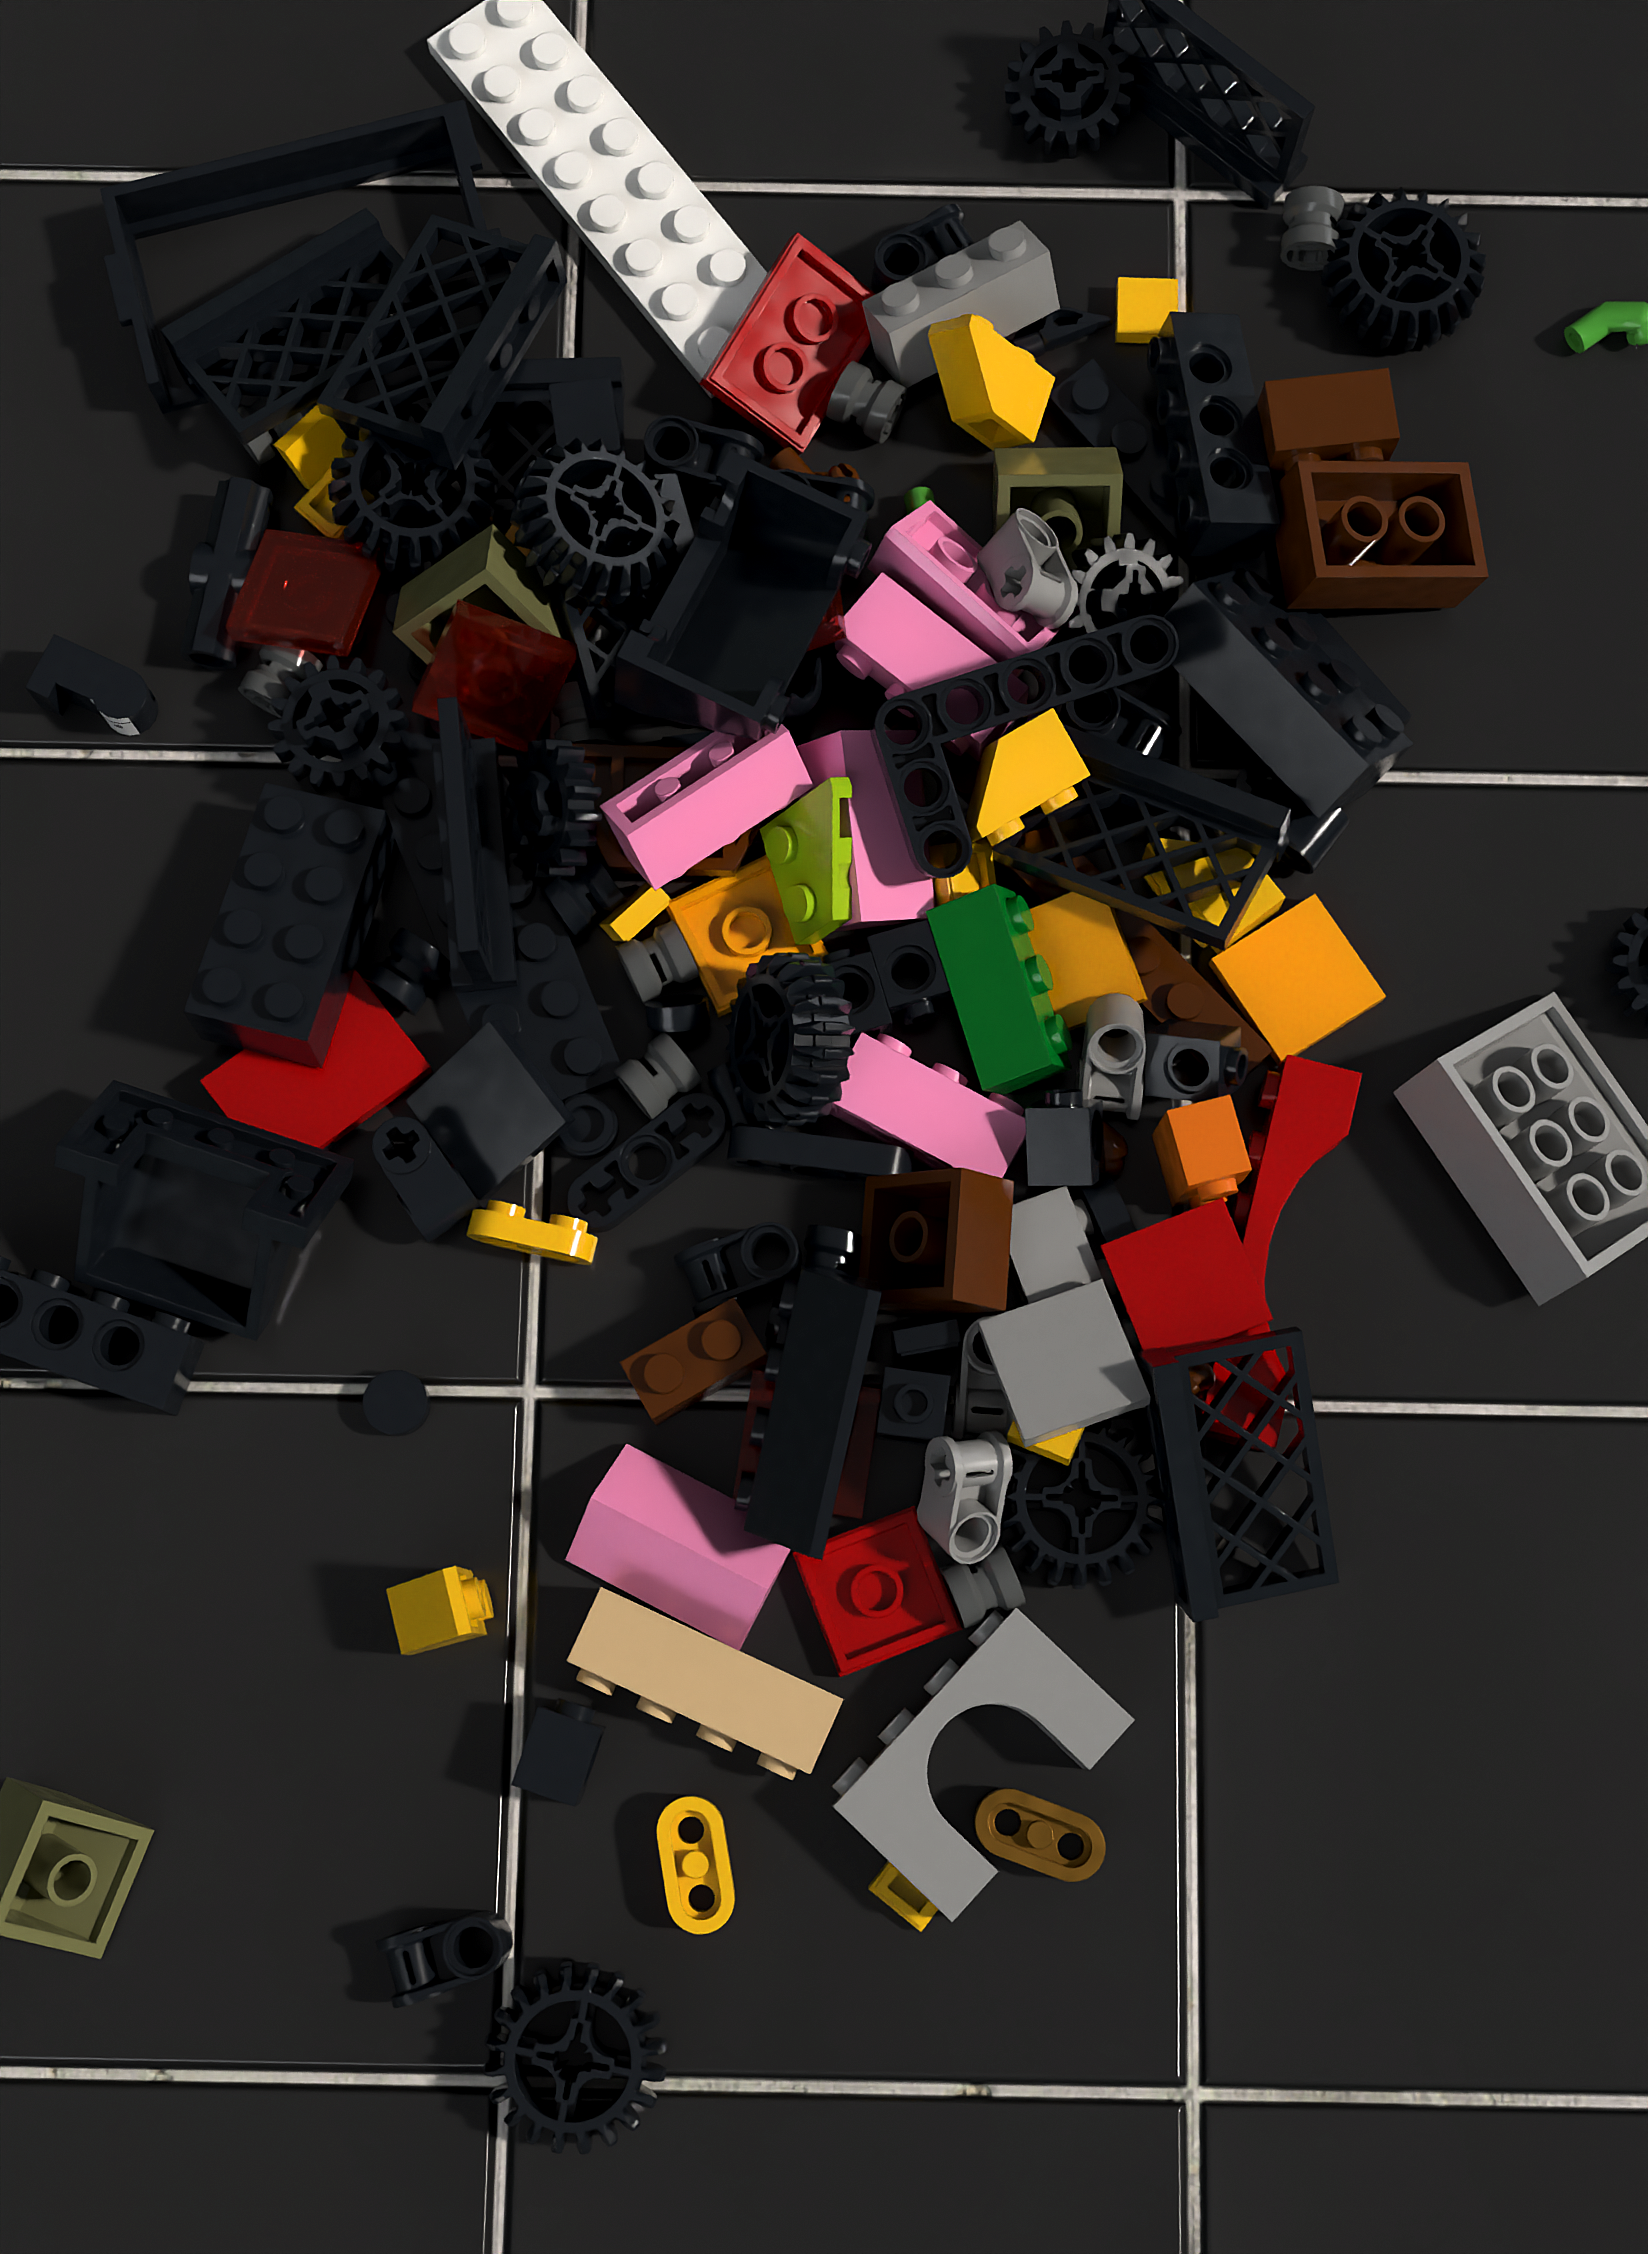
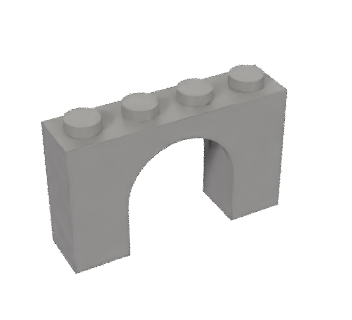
M1017 1608L1012 1609L1005 1617L994 1610L968 1638L977 1648L966 1660L958 1666L951 1658L948 1659L924 1685L923 1688L932 1697L920 1710L913 1715L904 1707L878 1735V1738L886 1744V1747L868 1765L858 1757L832 1786L840 1794V1797L832 1806L951 1922L958 1917L998 1870L943 1818L931 1797L927 1779V1764L932 1745L942 1728L956 1715L972 1707L985 1704L1005 1706L1027 1716L1082 1769L1090 1770L1134 1721L1117 1702Z

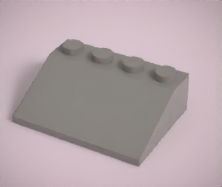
M1555 992L1436 1059L1393 1092L1538 1306L1588 1278L1648 1237V1125Z

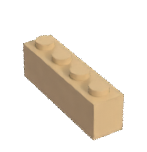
M602 1587L567 1659L568 1662L581 1668L576 1680L612 1696L616 1685L641 1695L636 1708L672 1724L677 1713L699 1722L701 1725L696 1736L730 1752L733 1751L737 1741L761 1751L757 1761L758 1765L790 1780L794 1779L798 1769L811 1774L844 1700Z

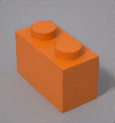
M1230 1094L1167 1110L1151 1135L1172 1208L1190 1204V1208L1194 1209L1222 1197L1225 1204L1229 1203L1228 1196L1238 1192V1186L1252 1171Z

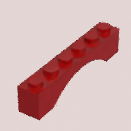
M1289 1054L1286 1055L1277 1067L1276 1072L1267 1070L1258 1098V1107L1267 1109L1262 1132L1252 1130L1246 1148L1253 1169L1248 1193L1237 1192L1230 1215L1236 1230H1238V1235L1264 1297V1281L1269 1244L1280 1212L1299 1179L1315 1162L1337 1147L1349 1134L1363 1073ZM1265 1323L1222 1341L1270 1332L1269 1324ZM1275 1349L1264 1351L1248 1373V1375L1274 1391L1286 1374ZM1243 1356L1227 1360L1237 1366ZM1216 1361L1209 1363L1216 1375L1215 1383L1210 1389L1202 1391L1203 1396L1201 1399L1208 1404L1211 1403L1232 1373ZM1243 1381L1221 1413L1247 1429L1268 1397ZM1194 1404L1196 1421H1198L1204 1410ZM1281 1406L1258 1436L1259 1439L1274 1449L1277 1446L1285 1409ZM1217 1419L1204 1435V1437L1234 1445L1241 1437ZM1254 1444L1250 1448L1253 1450L1264 1452Z

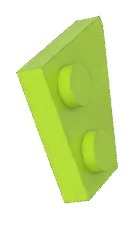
M829 777L759 829L795 945L815 944L852 919V888L849 883V869L852 864V837H840V798H852V784L849 777Z

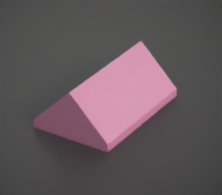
M931 500L895 523L884 535L867 568L877 577L882 572L998 663L1045 648L1061 631L1062 628L1049 629L1039 625L1034 620L1032 614L1023 610L1011 612L999 607L995 602L994 593L986 574L977 562L976 556L983 547ZM1015 669L1012 671V674L1018 678L1024 669Z
M870 730L838 731L796 746L814 785L813 788L799 796V800L829 777H849L852 784V798H840V837H852V864L849 869V883L852 888V919L833 932L927 920L926 911L937 907L933 878L925 876L918 871L910 859ZM885 730V733L894 743L903 745L911 743L916 737L917 731ZM914 770L910 772L905 780L904 792L911 803L925 807L922 770ZM928 837L924 845V855L931 864L930 841Z
M626 1444L591 1496L565 1560L740 1651L791 1549L744 1531L746 1512L734 1509L736 1500Z

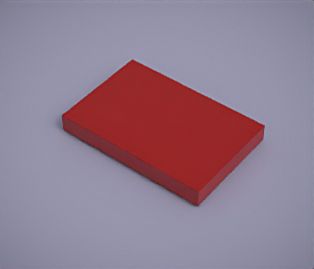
M795 233L787 241L699 384L784 449L792 447L798 455L802 454L826 416L831 394L842 372L851 361L859 362L871 342L862 301L876 294L801 234Z
M355 969L322 1068L243 1049L201 1079L200 1082L227 1118L324 1149L332 1142H337L433 1071L430 1064Z

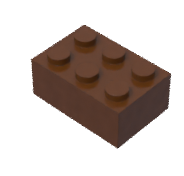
M1297 460L1274 487L1281 521L1274 535L1286 609L1455 608L1489 577L1468 462Z

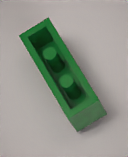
M992 884L926 911L982 1091L1004 1095L1071 1070L1072 1066L1067 1051L1072 1050V1038L1062 1016L1054 1014L1048 991L1053 989L1052 976L1043 957L1040 954L1035 955L1027 932L1033 931L1034 922L1024 898L1021 895L1016 896L1014 891Z

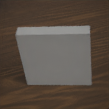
M1102 1279L978 1321L979 1332L1024 1448L1150 1404V1394Z

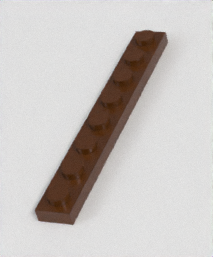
M905 715L890 729L918 731L915 717L910 718ZM941 744L955 791L969 804L980 762L976 761L966 752L962 756H957ZM1038 808L1035 814L1042 811ZM1048 827L1022 834L1015 847L1035 854L1056 846ZM1061 832L1065 844L1070 843L1071 841ZM1084 855L1072 858L1076 871L1088 876L1101 873ZM999 863L1039 905L1073 892ZM1114 908L1148 999L1139 1003L1143 1013L1156 1026L1167 1019L1241 1027L1240 1047L1246 1048L1248 1052L1247 1077L1272 1053L1273 1049L1147 920ZM1190 1049L1191 1063L1201 1073L1208 1074L1209 1066L1206 1058L1200 1052Z

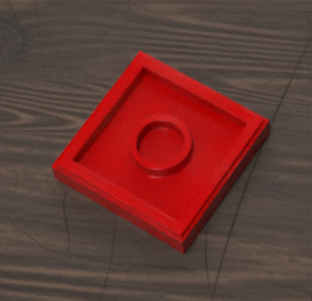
M1223 1197L1100 1245L1142 1351L1163 1347L1167 1352L1216 1343L1273 1320Z
M915 1506L827 1539L822 1560L808 1557L798 1552L792 1553L839 1678L962 1630L924 1529L917 1520Z

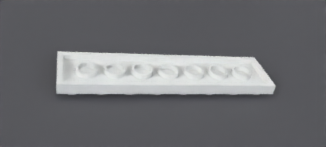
M484 0L428 38L427 43L430 54L696 381L700 383L766 277V270L543 0ZM702 387L705 390V392L709 395V397L712 399L714 395L711 394L704 387Z

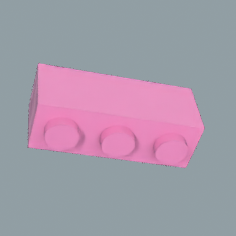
M883 572L834 627L835 649L838 651L836 657L839 662L859 679L864 680L869 675L887 689L884 693L887 700L998 663ZM1011 673L1007 682L1009 694L1018 703L1027 704L1029 687ZM953 689L947 696L945 704L949 717L956 723H972L978 713V702L975 696L964 689ZM897 709L907 717H914L908 710ZM1011 722L942 745L957 756H962L966 752L976 761L980 762L983 748L999 739Z
M782 724L776 734L765 730L759 740L715 731L600 805V808L628 861L656 891L669 881L682 876L689 868L721 847L734 842L741 834L776 811L786 808L794 799L813 788L814 785L789 730Z
M861 1033L852 1049L854 1055L848 1058L847 1068L850 1078L847 1081L841 1082L843 1093L841 1100L832 1103L830 1114L888 1145L913 1151L914 1159L935 1170L962 1167L1004 1179L1026 1138L1025 1118L1022 1117L1024 1109L1003 1095L991 1093L986 1098L965 1087L968 1080L962 1074L946 1065L935 1063L931 1069L910 1058L912 1050L891 1036L879 1033L877 1038L874 1039Z

